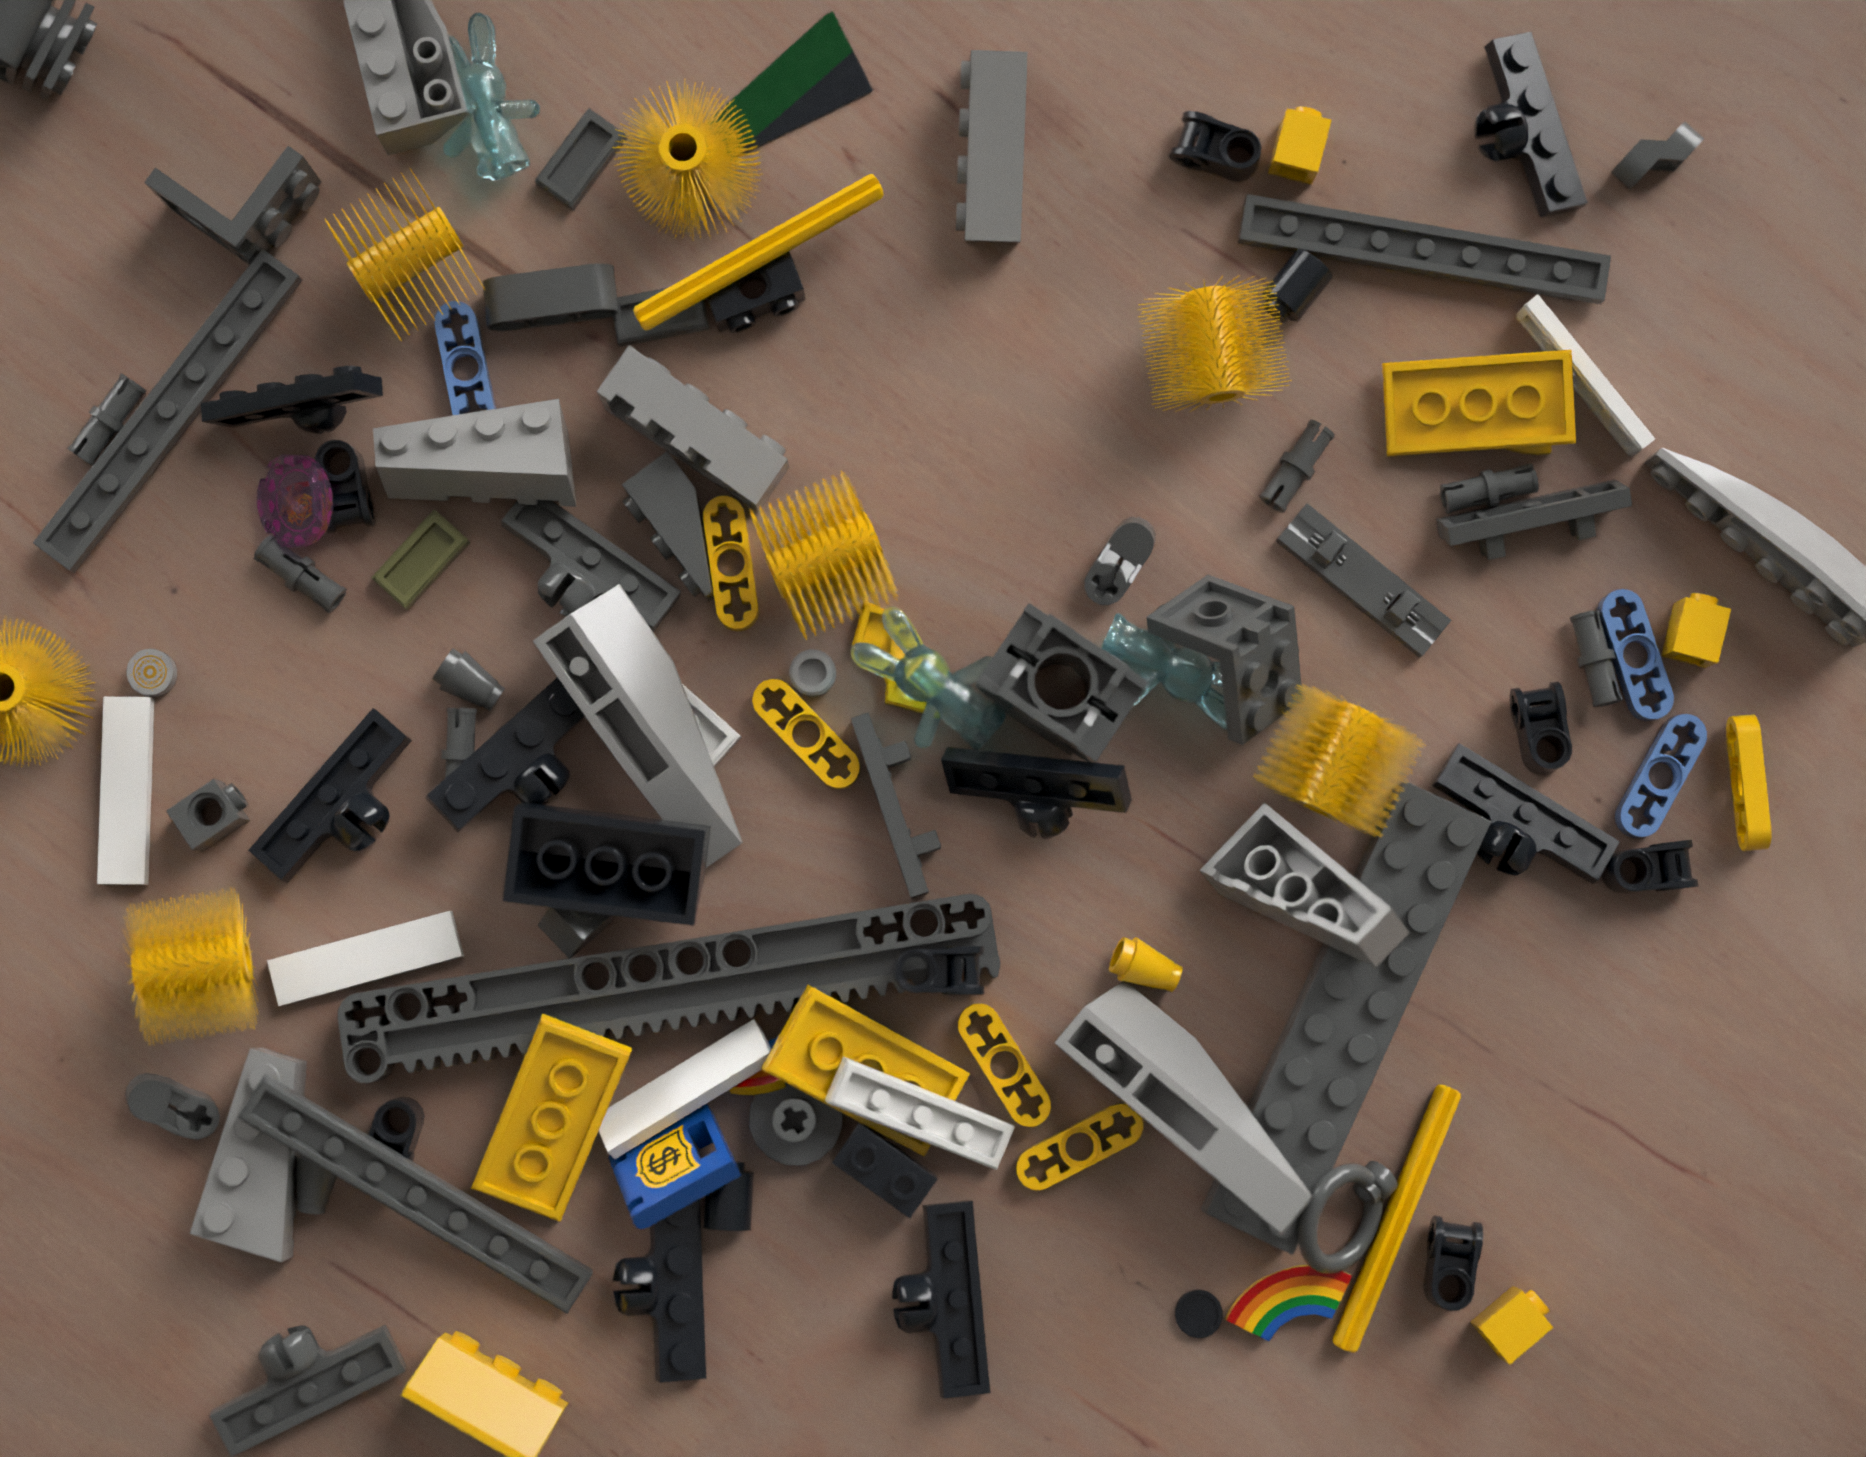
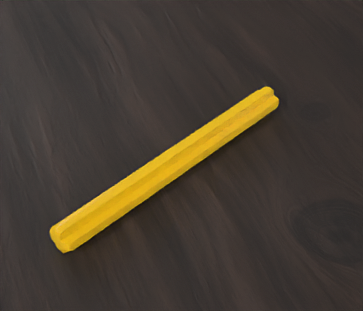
M873 174L861 178L636 305L633 312L637 321L645 331L656 327L879 201L884 196L881 184Z
M1438 1084L1434 1089L1398 1177V1187L1389 1199L1376 1235L1333 1336V1344L1345 1351L1355 1353L1359 1349L1461 1099L1460 1092L1446 1085Z

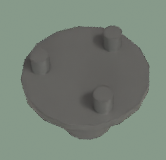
M785 1083L787 1086L785 1088L755 1095L749 1109V1128L756 1145L768 1158L784 1165H807L824 1157L835 1146L842 1130L843 1113L787 1083Z

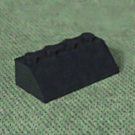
M522 802L514 806L503 902L694 926L705 877L711 826Z

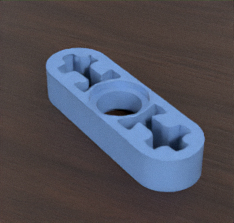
M451 301L448 302L449 306L445 303L440 307L443 315L439 309L436 312L434 325L452 415H460L470 411L467 395L463 393L457 397V391H473L481 386L484 387V391H474L477 404L481 409H496L478 319L473 310L463 302ZM459 313L463 320H469V323L464 324L461 330L465 343L468 345L474 341V347L457 346L456 336L451 328H445V325L452 322L451 315ZM448 346L456 347L448 352ZM462 357H472L477 360L479 365L476 376L468 381H462L454 377L453 366L455 362Z
M1615 590L1603 597L1597 610H1600V618L1608 649L1614 650L1616 659L1612 662L1630 713L1639 720L1653 721L1669 713L1674 703L1673 691L1641 598L1631 590ZM1615 599H1618L1621 606H1630L1631 613L1625 616L1627 628L1630 630L1638 626L1640 633L1630 634L1618 641L1616 633L1625 631L1620 617L1612 618L1610 615V609L1616 606ZM1628 643H1639L1646 649L1647 661L1642 668H1632L1624 661L1623 651ZM1651 670L1653 671L1655 678H1649L1645 681L1650 693L1658 692L1661 701L1654 704L1656 712H1652L1650 706H1641L1639 698L1646 695L1643 682L1640 681L1633 685L1630 677H1639Z
M1691 714L1677 715L1668 719L1662 725L1616 809L1615 822L1618 829L1624 835L1631 838H1641L1652 835L1659 829L1707 740L1706 727L1696 716ZM1688 725L1690 727L1688 735L1694 740L1693 743L1683 744L1678 749L1675 757L1684 759L1681 764L1675 757L1661 754L1660 750L1661 748L1666 752L1673 750L1678 741V736L1673 733V729H1679ZM1655 763L1666 764L1673 773V781L1667 789H1658L1649 780L1650 768ZM1641 788L1647 795L1661 798L1662 801L1660 805L1656 801L1649 802L1644 811V816L1649 819L1648 825L1641 824L1634 828L1631 825L1633 817L1628 814L1629 808H1640L1647 796L1638 794V790Z

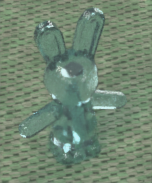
M475 13L470 17L468 23V36L473 63L470 64L457 39L449 35L469 116L444 143L443 151L448 157H456L471 142L478 156L477 174L484 180H501L530 166V160L519 141L518 133L510 119L537 117L540 113V105L535 100L504 101L506 97V82L503 74L495 64V27L488 15Z
M1116 613L1101 648L1129 665L1130 670L1149 682L1133 706L1137 705L1161 682L1164 689L1173 698L1183 702L1195 703L1214 722L1227 730L1224 696L1211 687L1212 684L1222 687L1220 662L1212 661L1208 656L1186 647L1175 648V643L1148 633V630L1137 627L1129 622L1124 615Z
M896 606L885 608L882 613L884 628L905 655L898 659L871 643L858 642L851 647V658L859 667L895 681L901 691L910 699L926 702L914 737L917 747L925 749L932 744L940 719H942L972 749H980L1006 718L1004 710L991 703L970 686L978 680L993 657H983L951 673L944 657L937 651L924 645L912 622L900 608Z

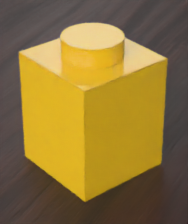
M1296 107L1295 110L1287 108L1280 124L1268 173L1312 185L1319 171L1332 120L1323 118L1321 112L1313 108Z
M1691 593L1690 598L1685 597L1675 602L1661 656L1704 668L1717 664L1731 609L1719 606V599L1701 593Z
M1511 1286L1470 1321L1497 1356L1509 1365L1553 1329V1326L1544 1317L1550 1310L1540 1297L1531 1289L1524 1293L1523 1290L1515 1286Z

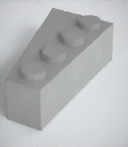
M971 50L970 61H961L960 89L969 90V109L960 108L959 137H968L967 156H958L957 184H966V203H957L956 231H965V241L1021 242L1028 52Z
M631 346L627 347L597 390V394L608 412L757 512L760 511L759 507L761 506L762 508L789 469L788 459L783 456L786 452L783 446L766 435L759 439L745 429L748 424L728 409H724L721 412L708 402V396L689 383H686V385L682 384L671 376V372L659 362L650 357L646 358Z
M263 1047L249 1049L189 1234L279 1262L293 1257V1224L297 1207V1197H295L296 1152L237 1117L265 1073L305 1096L307 1061Z

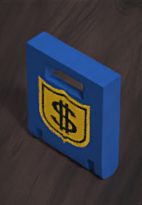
M707 1103L620 1157L614 1159L609 1155L608 1158L627 1209L630 1212L632 1222L639 1229H645L741 1176L718 1121ZM692 1138L699 1149L714 1143L716 1151L701 1159Z

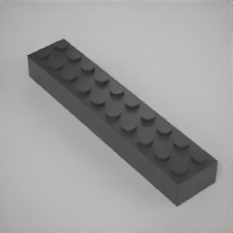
M1407 781L1396 784L1400 786L1397 788L1401 790H1398L1399 792L1393 790L1392 793L1394 794L1390 796L1392 797L1390 799L1393 801L1391 803L1388 802L1394 805L1391 807L1395 809H1384L1385 812H1388L1385 814L1389 816H1381L1383 818H1380L1382 820L1379 821L1383 822L1380 823L1384 825L1382 826L1383 828L1376 827L1379 830L1376 832L1383 835H1372L1354 878L1392 908L1410 933L1377 967L1325 943L1322 944L1247 1107L1309 1192L1335 1165L1491 823L1490 820ZM1214 1178L1200 1210L1287 1253L1294 1254L1298 1246V1225L1301 1213L1282 1235Z

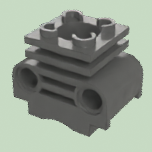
M0 0V79L13 84L20 69L23 68L27 70L22 85L24 90L31 93L38 77H40L45 82L39 98L48 102L53 91L62 95L76 64L69 61L73 52L76 51L83 55L97 27V23L90 20L95 7L85 3L80 15L76 19L71 16L76 0H64L60 10L54 7L56 0Z
M1028 603L976 681L975 686L994 701V706L1068 755L1075 754L1087 762H1097L1149 682L1130 670L1129 665L1095 645L1053 615H1047ZM1050 665H1065L1073 668L1081 676L1085 685L1084 701L1079 706L1069 710H1057L1047 706L1036 692L1034 676L1042 668Z

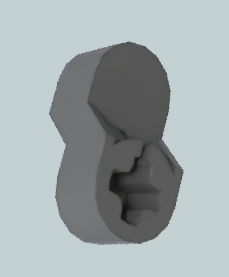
M1684 121L1667 141L1641 139L1611 173L1631 190L1649 170L1674 172L1704 138Z
M1130 517L1123 520L1104 545L1085 578V591L1093 602L1100 605L1116 603L1123 597L1134 581L1143 564L1150 556L1156 542L1154 528L1147 520L1140 517ZM1122 557L1123 561L1121 564H1117L1119 558Z
M144 1073L133 1078L126 1088V1101L129 1110L136 1118L156 1124L175 1135L190 1139H202L211 1135L219 1125V1111L210 1095L188 1088L171 1078L153 1073Z

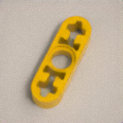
M718 496L710 500L703 511L716 612L720 622L726 628L732 631H744L752 627L759 616V604L746 515L742 505L735 498ZM726 506L730 514H738L737 519L730 521L732 538L742 535V542L727 541L714 547V539L723 540V533L719 523H712V517L718 516L719 508ZM727 551H736L744 558V568L736 576H725L718 569V560ZM748 581L749 588L739 587L742 603L745 605L750 604L751 610L743 613L742 621H735L732 614H725V608L732 606L731 591L727 589L721 592L720 585L736 586Z
M768 679L760 683L756 687L752 698L753 707L759 717L825 785L833 789H845L853 785L860 773V764L856 754L787 683L779 679ZM767 690L774 694L780 690L785 692L786 695L782 698V702L791 713L796 705L803 710V712L789 720L784 730L777 723L784 721L785 718L774 708L768 712L762 708L766 703L763 694ZM810 721L818 726L820 738L814 746L804 748L794 742L793 730L800 722ZM829 738L836 745L830 747L828 751L837 760H841L846 756L851 761L847 766L850 775L846 779L839 775L833 779L828 777L827 773L831 768L822 756L816 764L809 758L820 752Z
M1754 714L1730 716L1726 723V741L1738 844L1742 851L1769 849L1772 832L1760 724Z
M979 1003L966 1007L958 1018L959 1034L1007 1111L1022 1126L1034 1127L1040 1125L1049 1116L1051 1101L1019 1047L992 1007ZM975 1011L980 1017L987 1014L991 1017L992 1022L988 1024L987 1030L993 1039L999 1033H1002L1006 1039L1005 1043L991 1047L983 1057L977 1051V1047L986 1045L982 1037L978 1033L969 1035L966 1031V1027L971 1024L968 1016ZM1000 1051L1011 1052L1018 1061L1016 1073L1007 1079L996 1077L990 1068L992 1057ZM1025 1073L1031 1079L1030 1083L1022 1085L1025 1091L1031 1097L1039 1095L1042 1099V1102L1037 1106L1040 1114L1034 1118L1028 1113L1022 1115L1017 1113L1016 1108L1021 1105V1100L1015 1090L1008 1097H1006L1002 1090L1003 1087L1017 1083Z
M1113 1104L1025 1149L1016 1161V1174L1021 1183L1029 1189L1044 1190L1137 1142L1143 1132V1119L1126 1104ZM1120 1112L1123 1117L1132 1116L1134 1123L1128 1127L1130 1135L1123 1138L1121 1134L1113 1133L1105 1137L1111 1146L1102 1150L1101 1141L1096 1132L1090 1128V1125L1099 1121L1100 1130H1104L1114 1124L1112 1115ZM1075 1133H1085L1093 1142L1092 1153L1084 1160H1074L1066 1152V1142ZM1057 1142L1059 1155L1069 1168L1059 1172V1165L1055 1163L1045 1169L1047 1177L1042 1181H1038L1035 1176L1026 1177L1024 1170L1030 1167L1028 1158L1036 1155L1042 1161L1053 1156L1048 1146Z

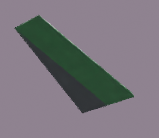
M832 11L824 15L730 100L732 103L723 111L717 122L725 115L727 110L729 111L737 105L726 115L723 121L737 110L740 111L727 123L733 121L736 117L744 115L729 127L731 128L743 120L746 121L738 125L733 131L750 125L740 130L737 134L752 130V132L742 135L737 140L754 135V137L748 138L739 144L749 143L753 140H756V142L742 147V149L764 145L874 91L834 12ZM747 150L739 154H745L751 150Z

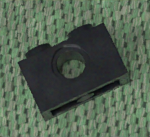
M789 251L707 297L719 332L729 329L730 333H738L751 328L756 324V318L769 313H773L774 317L789 314L799 308L798 302L806 300L804 287ZM752 280L760 281L766 286L765 292L755 299L746 298L741 294L743 285Z
M860 1122L832 1161V1164L908 1218L913 1216L938 1180L937 1175Z

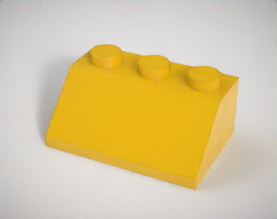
M455 1331L452 1336L445 1332L438 1337L401 1396L507 1457H538L569 1404L560 1398L563 1392L555 1385L538 1378L536 1383L521 1376L519 1374L521 1367L506 1357L496 1355L493 1360L478 1351L480 1344L464 1333Z

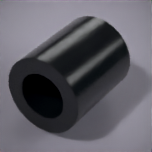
M1297 249L1272 280L1274 282L1268 285L1274 287L1265 289L1272 292L1262 293V295L1271 294L1267 296L1274 298L1268 299L1266 302L1277 300L1270 302L1272 304H1265L1266 306H1271L1266 307L1265 310L1277 309L1267 312L1274 313L1270 315L1276 317L1275 319H1280L1278 321L1286 323L1288 319L1298 322L1332 280V273L1318 258L1307 251Z
M735 1161L741 1174L740 1177L705 1195V1229L723 1231L751 1230L754 1172L745 1171V1162Z

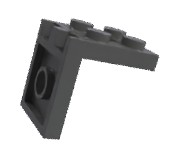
M287 146L232 221L156 167L144 183L170 210L250 265L261 249L269 253L273 247L278 248L287 240L292 230L291 223L300 210L306 211L317 199L320 191L318 186L321 180L306 159Z
M1206 575L1146 617L1148 633L1220 661L1229 740L1244 745L1283 716L1284 713H1287L1286 711L1292 709L1289 706L1295 707L1300 703L1299 701H1302L1298 699H1303L1302 693H1299L1303 692L1299 690H1303V688H1301L1299 647L1295 608L1293 605L1217 577Z

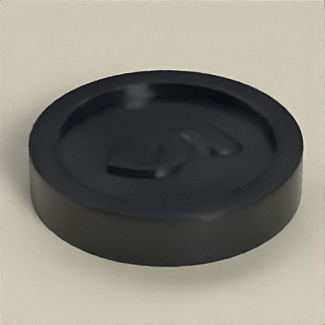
M1201 1289L1190 1290L1178 1300L1175 1307V1319L1179 1328L1188 1336L1205 1338L1215 1333L1221 1325L1223 1318L1222 1306L1212 1293Z

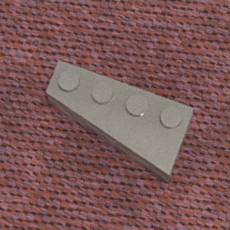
M559 399L373 428L376 469L388 498L448 501L450 496L471 497L472 502L490 503L491 498L517 499L518 504L537 505L538 500L559 501L560 506L577 507L569 435Z
M1266 803L1199 870L1220 895L1374 967H1377L1410 933L1392 908Z

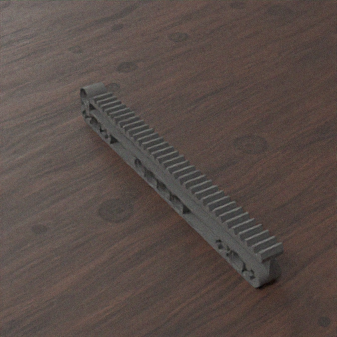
M964 894L355 993L347 996L338 1008V1025L344 1066L347 1074L353 1080L360 1083H373L388 1077L395 1063L400 1062L404 1064L408 1073L421 1071L423 1063L427 1070L440 1068L441 1060H443L446 1067L458 1065L460 1056L465 1064L477 1062L479 1053L484 1061L496 1059L498 1050L503 1058L514 1056L516 1046L522 1054H526L542 1014L607 1039L611 1029L616 1039L626 1038L628 1026H630L635 1036L644 1035L647 1022L653 1032L657 1033L663 1032L666 1019L673 1030L682 1029L684 1016L687 1017L691 1026L694 1027L700 1026L703 1013H705L711 1024L719 1023L721 1010H724L730 1021L737 1020L740 1007H743L748 1017H756L758 1004H762L767 1015L775 1013L777 1001L782 1003L786 1011H792L795 999H800L807 984L832 997L833 992H837L842 1002L849 1001L851 989L854 988L861 999H866L869 987L873 985L880 996H885L888 983L891 982L894 983L899 993H903L904 990L894 981L893 965L898 956L906 951L915 949H941V947L984 946V954L979 956L980 974L981 969L985 967L990 976L995 978L998 977L1001 964L992 910L989 903L983 897L976 894ZM967 902L973 903L975 910L983 911L984 918L977 920L975 929H968L967 923L961 921L951 923L955 933L944 934L945 918L940 906L950 905L949 915L963 912L964 904ZM928 910L936 916L938 925L932 935L920 937L912 931L910 919L915 912ZM894 913H904L903 929L908 938L907 941L898 942V932L885 934L883 938L884 943L875 944L872 937L864 936V929L871 927L872 918L880 917L882 925L897 923L893 916ZM734 940L745 941L751 951L748 962L741 967L731 966L725 958V949ZM689 947L698 949L704 958L701 970L693 975L684 973L678 964L681 952ZM642 955L652 957L657 966L655 976L645 983L638 981L632 973L634 960ZM911 957L902 966V976L905 981L912 979L915 985L923 983L928 975L927 965L920 958ZM962 959V961H961V966H962V973H963V971H964V960ZM597 962L604 964L610 974L607 985L600 990L591 988L585 979L587 969ZM454 986L457 987L458 992L467 994V1002L460 1004V1012L457 1011L454 1005L435 1007L433 998L453 995ZM431 988H434L433 995L430 993ZM409 993L416 995L421 1003V1011L413 1020L404 1018L399 1010L401 999ZM362 1002L364 1008L385 1007L387 1016L367 1018L364 1027L363 1021L354 1019V1011L361 1009ZM434 1011H436V1013H437V1015H438V1016L435 1017V1018L433 1017ZM367 1048L376 1050L381 1059L378 1071L372 1075L365 1073L359 1063L362 1052Z

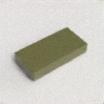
M434 509L371 578L406 610H409L471 542Z

